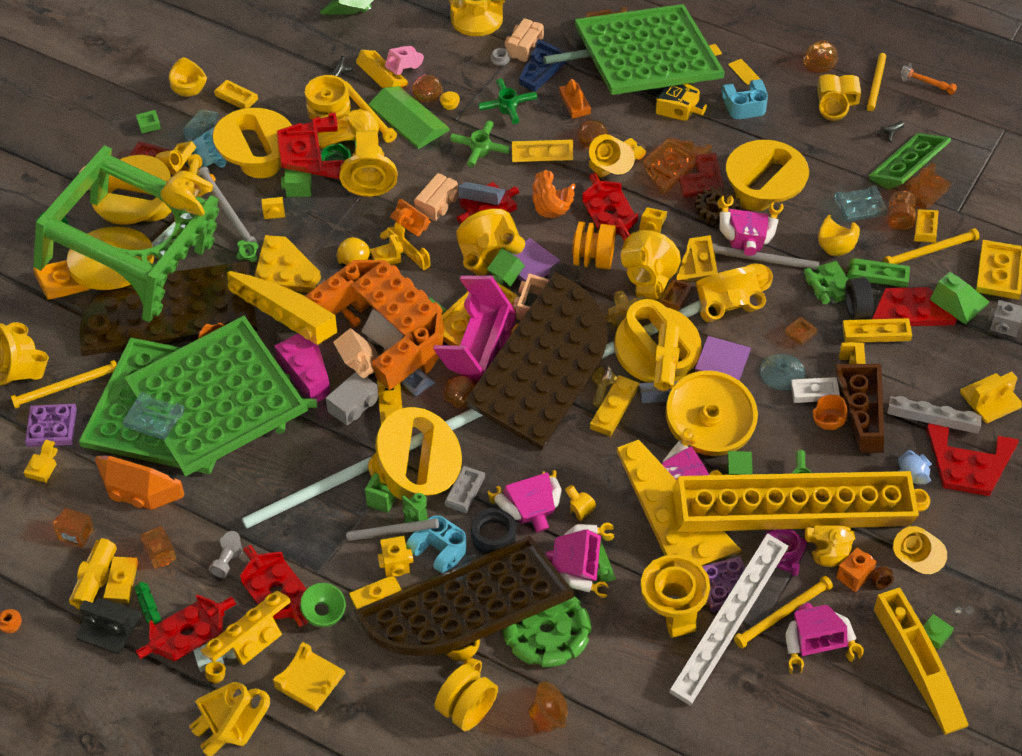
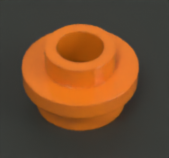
M7 609L0 613L1 631L13 633L19 629L22 618L18 611Z

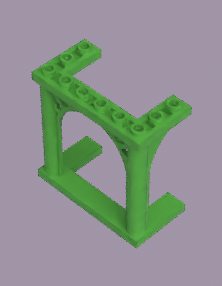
M104 145L36 222L33 267L41 271L53 258L54 241L122 275L133 286L142 301V319L150 322L154 316H158L162 311L163 304H161V300L165 294L163 286L168 274L176 270L179 260H183L186 257L190 246H195L194 252L200 255L206 249L212 247L215 239L212 236L217 227L215 219L219 213V208H217L219 199L212 195L207 200L196 197V200L202 205L205 214L202 217L190 214L191 219L180 217V215L188 212L172 208L166 204L174 215L175 228L166 241L155 247L144 250H127L105 243L61 222L85 192L91 187L89 203L97 206L108 193L109 175L156 196L164 202L160 192L164 188L166 181L111 156L112 149ZM147 256H156L158 259L157 264L150 263L147 260Z

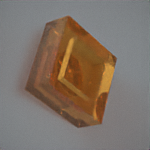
M800 317L786 328L785 334L802 346L817 334V328Z

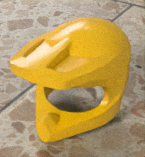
M181 170L166 182L160 193L164 202L170 207L202 217L205 212L200 202L196 200V197L211 192L213 184L194 173ZM191 181L196 183L200 189L191 188L185 184Z

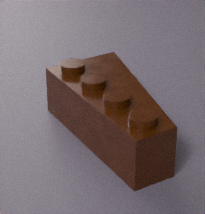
M835 364V377L837 378L839 393L846 402L848 419L860 453H884L882 365Z

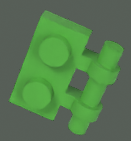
M837 261L817 266L816 273L811 268L804 270L806 282L809 286L813 287L815 290L814 295L823 304L830 302L829 297H832L835 303L845 300V284L848 278Z

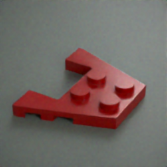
M336 112L329 113L328 117L322 119L320 117L314 118L312 122L303 125L298 123L277 130L281 168L339 179L340 168L344 161H322L318 133L338 132Z
M928 423L927 435L930 436L931 449L936 457V466L942 487L990 496L1010 461L1013 452L1016 450L1019 439L998 436L995 454L947 446L949 427Z

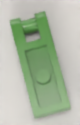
M857 258L849 261L848 279L865 277L870 283L908 287L910 266Z

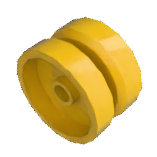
M323 75L312 79L306 85V107L311 120L320 117V119L328 117V114L336 112V117L350 113L349 88L342 78L334 75Z
M469 664L462 665L448 677L441 687L434 703L435 709L447 718L452 717V722L463 731L471 730L485 717L492 707L498 693V686L486 677L481 678L480 672Z

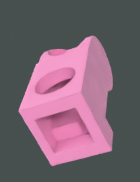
M412 46L389 49L385 67L396 75L402 74L403 69L410 67L413 69L418 68L422 64L424 56Z

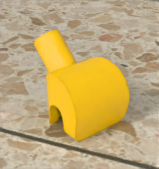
M573 485L565 489L571 499L570 511L571 513L575 512L576 518L579 521H582L596 508L594 499L587 493L582 492L578 494Z

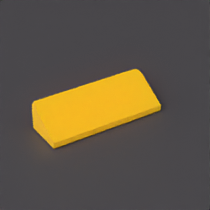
M360 50L356 63L382 88L396 86L402 88L408 84V81L401 74L396 75L385 67L386 60L375 50Z

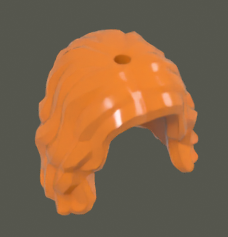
M544 170L535 175L532 184V200L535 210L540 216L554 219L568 211L571 203L574 201V189L576 186L573 183L567 188L555 190V186L552 185L553 173Z

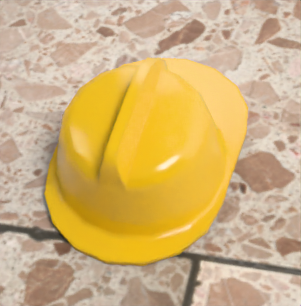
M603 134L594 138L590 143L589 157L600 168L617 175L624 174L632 168L635 161L634 152L625 142L611 135Z
M917 526L906 527L896 534L893 541V550L902 562L922 574H933L944 567L947 561V550L938 538Z

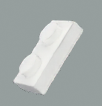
M836 377L791 380L794 403L817 402L820 397L829 394L840 396Z

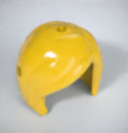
M185 57L178 59L169 73L171 89L176 94L184 97L197 95L203 89L207 80L203 70Z
M828 215L819 229V245L831 256H843L852 251L856 246L860 235L859 226L852 222L851 229L844 228L831 219V215Z

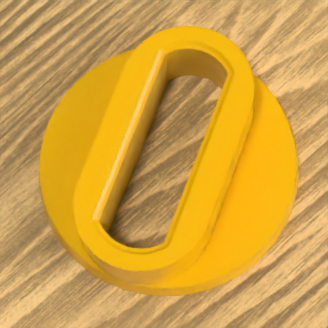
M263 108L240 109L226 115L217 123L213 131V141L218 153L227 161L240 165L245 174L254 178H268L275 175L281 168L277 130L292 126V124L284 116L272 110ZM241 131H256L267 156H253Z
M755 140L740 145L730 154L726 163V173L729 183L734 188L736 198H740V207L750 211H762L769 208L773 202L786 201L799 194L808 180L809 167L803 155L790 145L774 140ZM772 164L783 165L760 190L749 188Z
M133 155L120 159L166 182L171 178L167 166L152 156ZM109 175L107 195L97 206L92 204L95 211L103 219L120 225L134 224L141 221H158L172 212L159 198L151 201L112 194L116 189L144 194L150 193Z
M643 299L633 303L628 309L626 317L617 328L614 337L615 354L622 367L635 378L647 383H654L656 366L654 365V355L657 344L637 321L639 319H649L658 331L660 325L667 322L675 323V325L680 327L677 348H679V357L682 361L678 362L677 368H675L674 381H679L691 374L696 368L702 351L701 338L694 324L682 313L667 308L658 301Z
M402 408L391 413L378 430L375 444L377 459L385 474V482L388 489L398 499L402 500L403 495L410 499L416 493H422L425 496L435 495L445 491L456 481L462 465L461 448L450 426L436 414L422 408ZM413 427L423 433L417 485L410 482L406 477Z

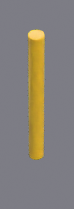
M880 53L878 56L867 105L868 111L875 110L886 61L885 53Z

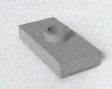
M463 466L445 500V506L467 513L485 479V473Z

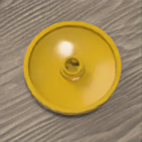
M106 227L87 233L105 243L122 249L144 250L152 248V243L146 235L128 227ZM72 249L69 250L67 255L68 269L72 278L79 284L96 290H112L131 285L113 269ZM148 255L147 260L152 264L154 262V255Z
M698 371L683 377L672 388L666 403V420L672 434L678 441H683L682 431L685 428H691L693 432L688 438L695 433L698 435V441L687 446L688 448L692 446L695 452L704 455L720 456L728 454V451H737L749 441L757 424V405L751 392L736 378L718 371Z

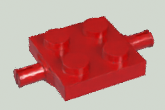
M494 182L485 185L499 188ZM514 186L507 190L499 205L460 198L459 204L466 212L457 216V221L461 224L469 216L488 209H502L509 213L517 210V203L511 197L519 194V189Z

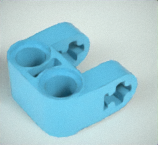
M762 79L751 80L750 91L736 92L733 84L722 85V99L732 118L745 119L765 114L768 94Z
M435 515L429 519L437 518L439 527L415 531L408 539L406 548H411L412 554L418 556L430 544L441 553L435 559L433 567L440 573L453 569L465 555L467 550L466 535L462 529L444 517Z

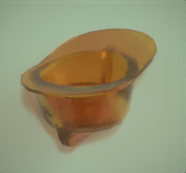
M545 681L539 683L536 697L528 709L529 717L533 722V731L535 733L540 731L548 733L558 727L565 728L568 709L564 696L553 684Z

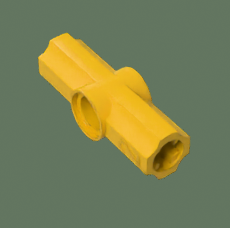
M671 322L660 325L658 345H656L654 365L656 366L653 386L661 391L673 388L675 368H677L679 359V348L677 347L680 327Z
M104 538L96 540L87 561H83L79 566L78 581L69 598L71 605L79 609L84 600L93 603L99 587L105 586L107 582L109 565L117 550L116 544Z

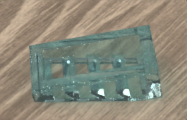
M201 109L183 128L184 140L186 142L193 141L212 129L219 118V113Z

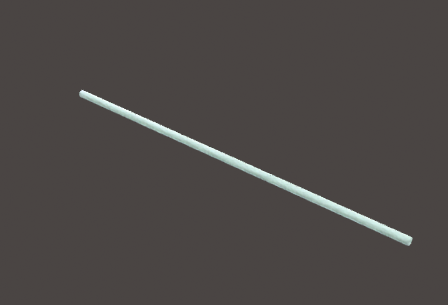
M700 300L682 308L679 312L687 318L701 311ZM652 323L643 327L649 336L659 332ZM614 341L606 344L602 359L615 353ZM470 409L445 422L454 430L483 415ZM423 433L411 437L409 451L422 445ZM371 457L243 517L242 522L245 528L248 529L369 471L368 462Z

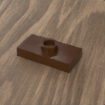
M672 279L658 302L667 308L679 312L692 292L693 285Z

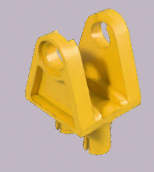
M238 682L229 683L195 701L202 714L189 725V728L192 729V733L197 737H201L209 728L212 730L213 735L200 745L201 749H203L202 751L207 756H213L226 743L244 746L269 708V695L265 691L256 688L247 691L244 684ZM240 689L241 694L233 698L234 692ZM256 695H260V703L258 707L253 709L252 699Z

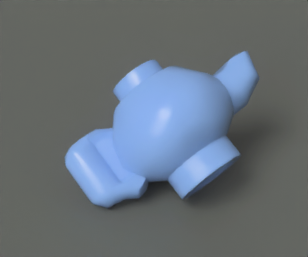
M907 450L898 458L900 470L897 472L911 471L914 484L926 485L931 481L929 466L932 464L924 454L918 456L913 451Z

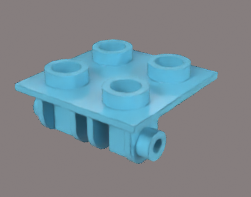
M215 127L193 140L196 148L192 155L197 154L203 160L200 168L207 167L212 163L219 167L226 165L227 160L218 153L213 141Z

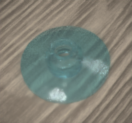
M774 354L762 362L760 374L768 386L778 390H791V380L804 379L805 368L797 358L791 355Z

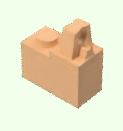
M351 328L333 342L345 364L355 370L359 376L366 378L374 373L372 361L379 357L371 343Z

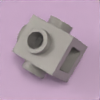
M999 300L997 308H992L988 320L992 321L990 330L1016 337L1022 320V306Z

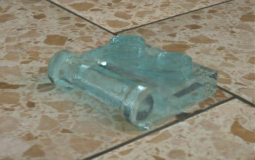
M869 186L868 189L846 193L839 191L834 194L835 202L839 205L846 222L885 216L887 213V208L876 186Z
M142 392L124 418L123 425L126 428L165 440L177 419L183 416L184 406L178 403L173 405L151 398L149 394ZM145 407H153L168 412L169 414H163Z

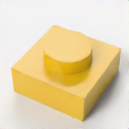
M283 197L262 199L264 219L285 217Z

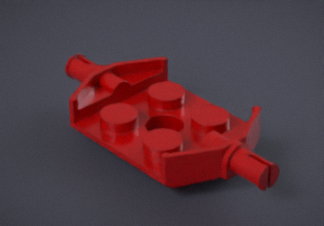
M592 173L589 179L593 185L582 193V201L598 231L601 224L615 225V234L621 235L625 242L630 236L628 230L638 222V213L634 214L621 190V183L600 181L597 174L594 173L593 176ZM606 211H613L615 213L609 214Z
M248 545V548L245 547L243 552L250 561L241 573L240 580L255 602L259 605L271 594L270 589L272 587L279 586L283 588L280 592L288 596L291 602L272 616L274 620L290 617L291 619L294 618L299 627H302L303 624L306 625L308 621L301 612L300 603L304 592L309 587L306 588L284 560L283 553L273 552L259 555L252 545Z
M197 594L195 595L197 602L156 625L151 620L149 622L150 641L148 644L135 650L137 656L141 660L153 652L155 655L159 654L171 661H176L223 633L224 611L236 606L234 598L230 596L224 601L216 603ZM185 630H194L193 633L188 636L182 635V633Z

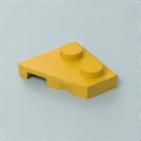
M711 235L690 238L676 280L691 282L717 274Z

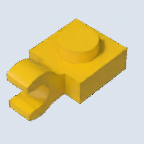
M44 441L41 454H33L23 472L25 477L47 483L57 465L55 459H53L58 450L53 447L55 442Z

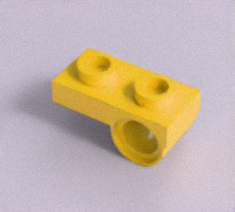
M193 141L179 143L173 150L158 153L155 158L167 166L170 175H174L182 170V166L192 155L196 146Z

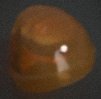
M818 40L806 50L803 63L811 71L827 72L837 64L839 59L838 53L830 42Z

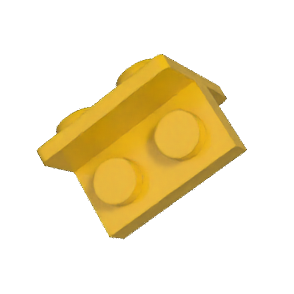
M1013 372L1001 377L995 373L960 390V394L975 412L982 416L981 419L985 423H990L1022 408L1021 400L1013 392L1017 381V376Z

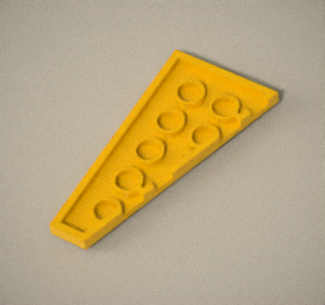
M640 440L617 447L616 452L664 555L685 556L693 559L701 566H705L741 551L724 531L678 532L673 485L676 479Z

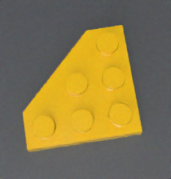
M265 235L254 277L273 282L294 292L310 293L319 286L321 279L320 271L287 237Z

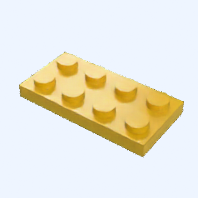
M497 283L513 306L516 296H519ZM469 292L442 314L444 324L443 341L450 346H460L468 326L470 315L464 307V301Z

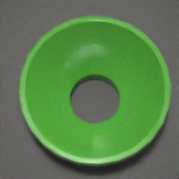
M317 583L310 586L304 592L300 603L303 616L310 624L316 627H329L336 624L342 618L346 607L342 592L336 586L328 583ZM325 604L329 609L328 614L324 616L318 615L315 612V606Z

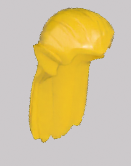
M361 109L337 116L338 132L318 133L319 147L323 149L328 145L341 141H356V131L377 130L379 132L378 121L372 113Z

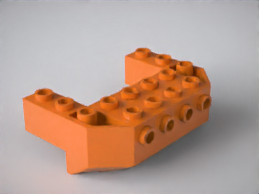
M353 260L305 295L306 298L334 315L349 304L360 313L369 306H372L404 335L403 339L372 361L375 377L389 390L418 368H421L426 374L429 373L439 358L433 348L434 345H443L444 324L441 307L436 302L432 303L423 290H418L414 287L413 282L408 277L404 278L395 265L391 266L385 260Z

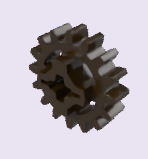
M712 186L710 191L703 189V194L698 193L695 200V213L699 214L700 220L705 218L706 224L711 221L716 226L717 222H720V212H722V209L718 206L719 198L724 195V202L727 204V198L730 195L733 197V204L728 207V211L729 209L740 210V198H736L735 192L730 194V189L728 188L723 191L721 186H719L718 190H715Z

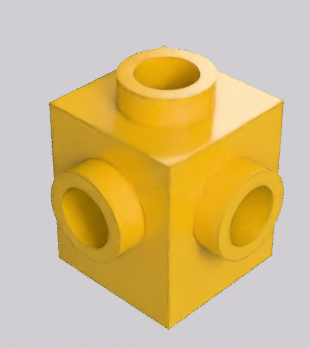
M404 536L380 540L382 553L378 554L379 567L385 568L386 577L391 575L398 577L410 573L409 563H413L411 548H406Z

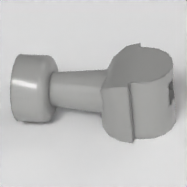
M229 531L220 538L222 552L219 559L213 560L209 567V571L217 577L225 578L230 570L228 565L230 559H235L242 554L240 536L235 531Z

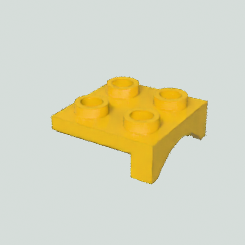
M302 642L290 665L281 674L275 676L273 682L275 689L316 712L345 675V670L312 652L311 646Z

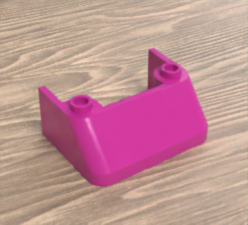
M461 276L460 280L469 292L464 301V307L470 315L460 346L434 345L433 350L449 370L479 381L511 336L516 322V313L492 276Z

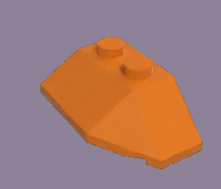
M96 456L95 458L108 496L114 501H123L137 508L152 510L181 499L184 496L180 480L171 479L168 475L157 470L112 456Z

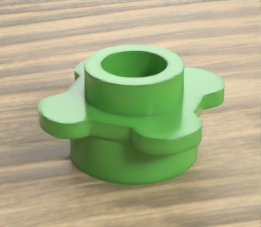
M240 240L237 243L239 248L236 254L237 260L255 262L257 260L256 250L258 249V244L256 242Z

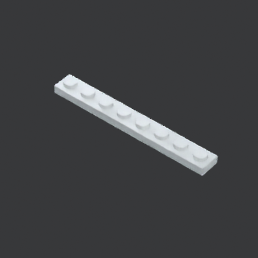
M767 533L669 693L690 706L693 704L786 552L788 545Z

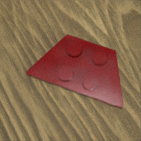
M929 287L886 288L872 318H909L911 327L955 325L956 317L930 300L933 291Z

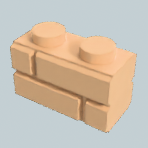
M524 18L519 25H515L512 36H508L505 40V47L511 58H518V60L523 62L529 60L532 51L536 47L537 40L544 38L543 24L533 23L531 20Z
M436 174L414 199L415 208L429 219L436 221L440 215L446 214L451 202L457 201L459 197L458 183L451 178H446L442 174Z

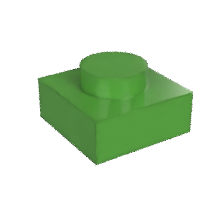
M156 110L136 115L141 134L161 129Z
M934 614L923 626L933 646L937 649H940L954 630L952 626Z

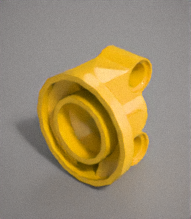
M449 0L451 24L455 30L464 35L485 36L499 29L503 22V3L505 0Z
M377 130L356 131L355 152L352 157L346 159L341 165L339 179L344 188L356 195L367 197L382 195L396 185L398 178L397 168L389 158L384 157L382 148L378 146Z
M488 209L469 216L460 224L456 231V239L464 257L463 265L477 276H485L489 272L487 268L501 248L513 255L521 253L525 248V240L519 236L513 218L509 212L502 209Z
M641 230L632 233L625 240L621 251V262L627 268L628 278L636 285L637 299L660 300L668 280L677 273L681 262L680 252L674 242L658 232Z
M754 266L720 272L695 282L701 303L700 315L706 322H714L721 318L724 312L741 307L749 313L755 312L762 308L766 302V297L760 290ZM750 296L756 298L757 306H753L750 303ZM709 306L716 309V316H712L709 313Z
M14 322L9 325L0 323V385H7L13 380H38L44 375L49 357L45 352L35 349L32 338L27 336L28 328L22 323Z
M665 555L653 560L644 569L640 586L643 599L648 607L665 617L671 638L696 632L697 612L706 604L710 593L708 574L699 563L685 556ZM675 595L681 599H672L668 596Z

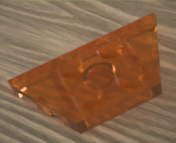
M668 138L644 159L643 166L661 194L664 195L712 152V146L706 144V147L694 146L692 141Z

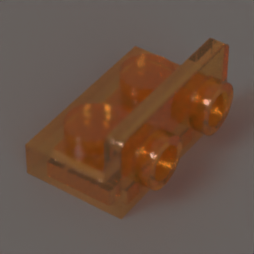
M934 163L930 164L927 168L924 167L919 175L911 178L906 185L907 192L905 198L924 210L929 208L951 187V182L935 173L936 164Z

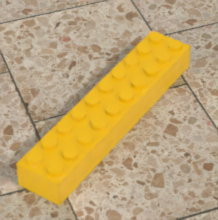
M911 471L678 476L673 485L678 532L805 529L806 527L814 528L817 525L846 526L849 528L910 526L919 516Z

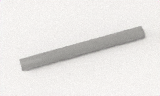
M436 518L349 531L346 533L348 541L434 529L439 527V522Z

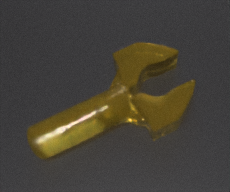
M602 367L593 374L592 380L595 384H598L593 405L596 407L601 406L606 387L609 384L616 383V374L610 367L607 369L606 376V371Z

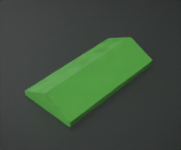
M400 86L383 88L369 103V107L417 149L422 148L449 131L447 125Z
M917 133L869 174V178L887 190L903 184L951 142V138Z

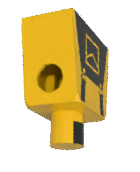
M688 83L667 86L657 99L656 114L687 121L693 112L703 115L707 105L699 102V89Z

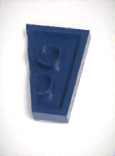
M538 39L536 47L531 53V58L520 75L519 84L536 92L568 62L561 61L544 64L543 57L567 52Z

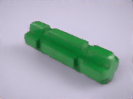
M139 582L135 585L134 590L136 596H138L143 614H145L144 617L148 625L151 620L156 625L161 621V617L157 611L152 593H150L147 583Z

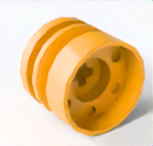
M579 221L572 243L574 266H580L581 258L584 257V267H588L591 258H595L596 268L610 270L614 252L616 226L601 224L598 233H594V224L589 223L588 230L585 232V222Z

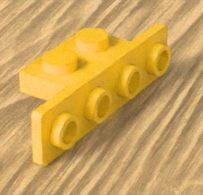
M279 591L269 594L264 601L255 608L250 609L245 616L236 623L229 625L218 637L210 640L200 650L202 655L215 662L232 649L238 662L245 665L282 635L272 616L291 602L289 597Z

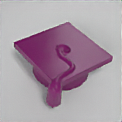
M791 529L767 530L764 538L768 533L788 545L776 568L790 572L792 576H797L800 567L799 562L808 542Z

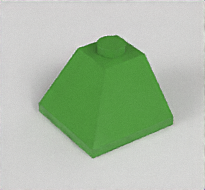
M332 0L320 13L356 14L359 11L364 13L372 7L370 3L374 0Z
M951 272L938 282L930 298L932 302L964 324H967L989 304V301Z

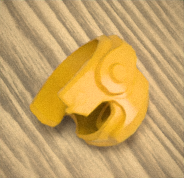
M817 525L814 528H805L806 541L817 546V549L811 552L812 558L817 564L825 567L839 566L849 556L853 540H855L854 531H851L849 527Z

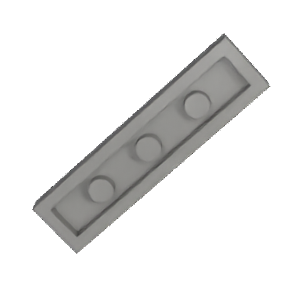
M891 396L887 411L889 415L979 434L982 416L977 415L975 412L958 411L949 406L939 407L931 405L926 401L916 402L908 400L903 396Z

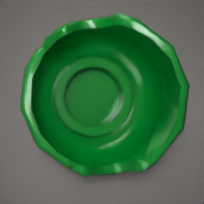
M341 143L328 145L321 152L322 161L343 160L345 162L346 159L351 157L349 148L344 147Z

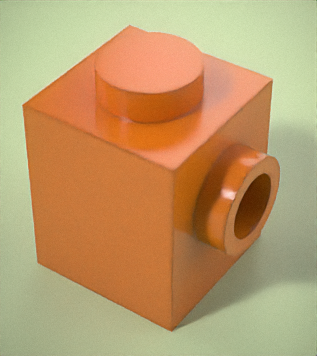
M856 548L839 565L836 579L856 593L870 578L877 561L870 554Z

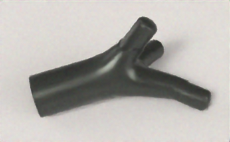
M344 55L339 59V64L331 75L339 77L343 72L352 71V67H344Z
M898 121L888 127L882 126L881 130L876 131V134H888V141L891 142L894 133L904 128V123Z

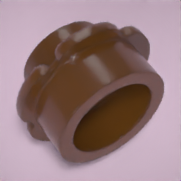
M877 567L870 576L872 585H876L878 589H885L894 581L893 571L888 567Z

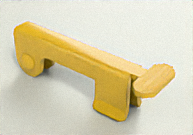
M398 222L395 223L394 227H388L387 230L380 233L381 239H387L389 235H394L396 241L401 242L403 252L421 269L426 270L430 267L428 251L425 248H421L419 252L404 237L405 228Z

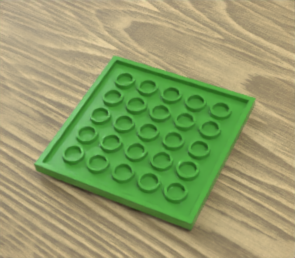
M684 4L575 19V27L611 95L724 78L725 71Z
M245 316L124 377L185 477L308 411L307 405Z
M130 338L79 440L80 446L179 468L124 377L175 352L180 347ZM216 460L196 472L211 474Z

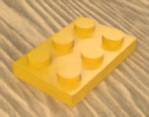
M983 240L976 291L982 294L1019 300L1022 290V246Z

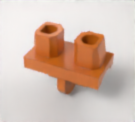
M403 199L398 200L397 207L390 216V218L416 236H420L422 231H426L430 224V220L426 215Z

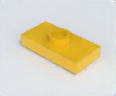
M225 80L214 91L216 97L241 109L250 108L258 100L256 93L229 80Z
M917 209L914 241L936 243L938 210Z
M113 557L104 594L105 600L129 604L138 566L137 558Z
M391 575L349 593V596L357 610L397 593L402 589L395 576Z

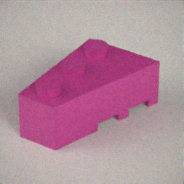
M299 333L275 345L278 364L286 374L290 375V379L306 399H317V402L331 394L329 378L319 345L305 339Z

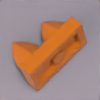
M570 79L567 85L559 87V94L572 119L591 114V107L578 82L576 83L573 79Z

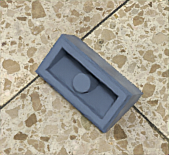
M465 182L458 187L459 198L499 205L506 192L505 189Z
M418 368L401 383L417 396L432 386L435 381L421 368Z
M639 383L641 403L667 402L672 389L661 391L653 386L654 383Z

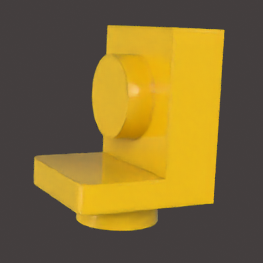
M647 207L641 216L639 231L649 230L661 233V227L666 220L667 211Z
M389 235V244L370 249V255L373 260H385L390 265L401 263L403 247L400 241H396L394 235Z
M841 343L839 359L849 360V364H866L864 343Z

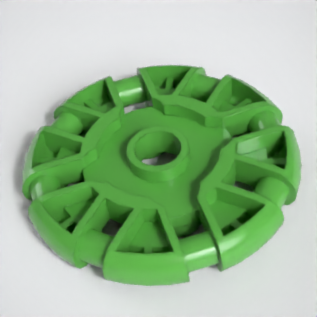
M574 596V598L522 620V625L515 623L502 629V634L506 645L512 648V653L521 661L533 665V663L540 664L542 667L547 668L557 667L566 664L567 660L571 658L575 659L583 652L589 641L588 634L591 633V620L587 610L580 606L581 602ZM573 612L575 615L569 618L567 614ZM550 625L553 627V630L543 632L540 630V627ZM571 631L578 633L575 636L570 635ZM524 639L526 643H520L519 641ZM565 647L566 650H564V651H562V652L559 650V649ZM537 648L546 650L544 655L536 654Z

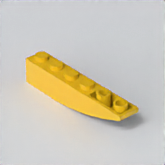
M233 271L227 273L228 288L233 294L240 296L246 302L272 316L276 321H280L291 330L296 331L305 339L318 345L337 333L335 315L305 296L257 277Z
M901 588L878 594L874 612L944 735L968 727L969 724L947 672L923 625Z

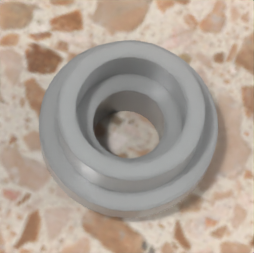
M497 48L491 54V62L495 65L502 66L510 61V55L504 48Z

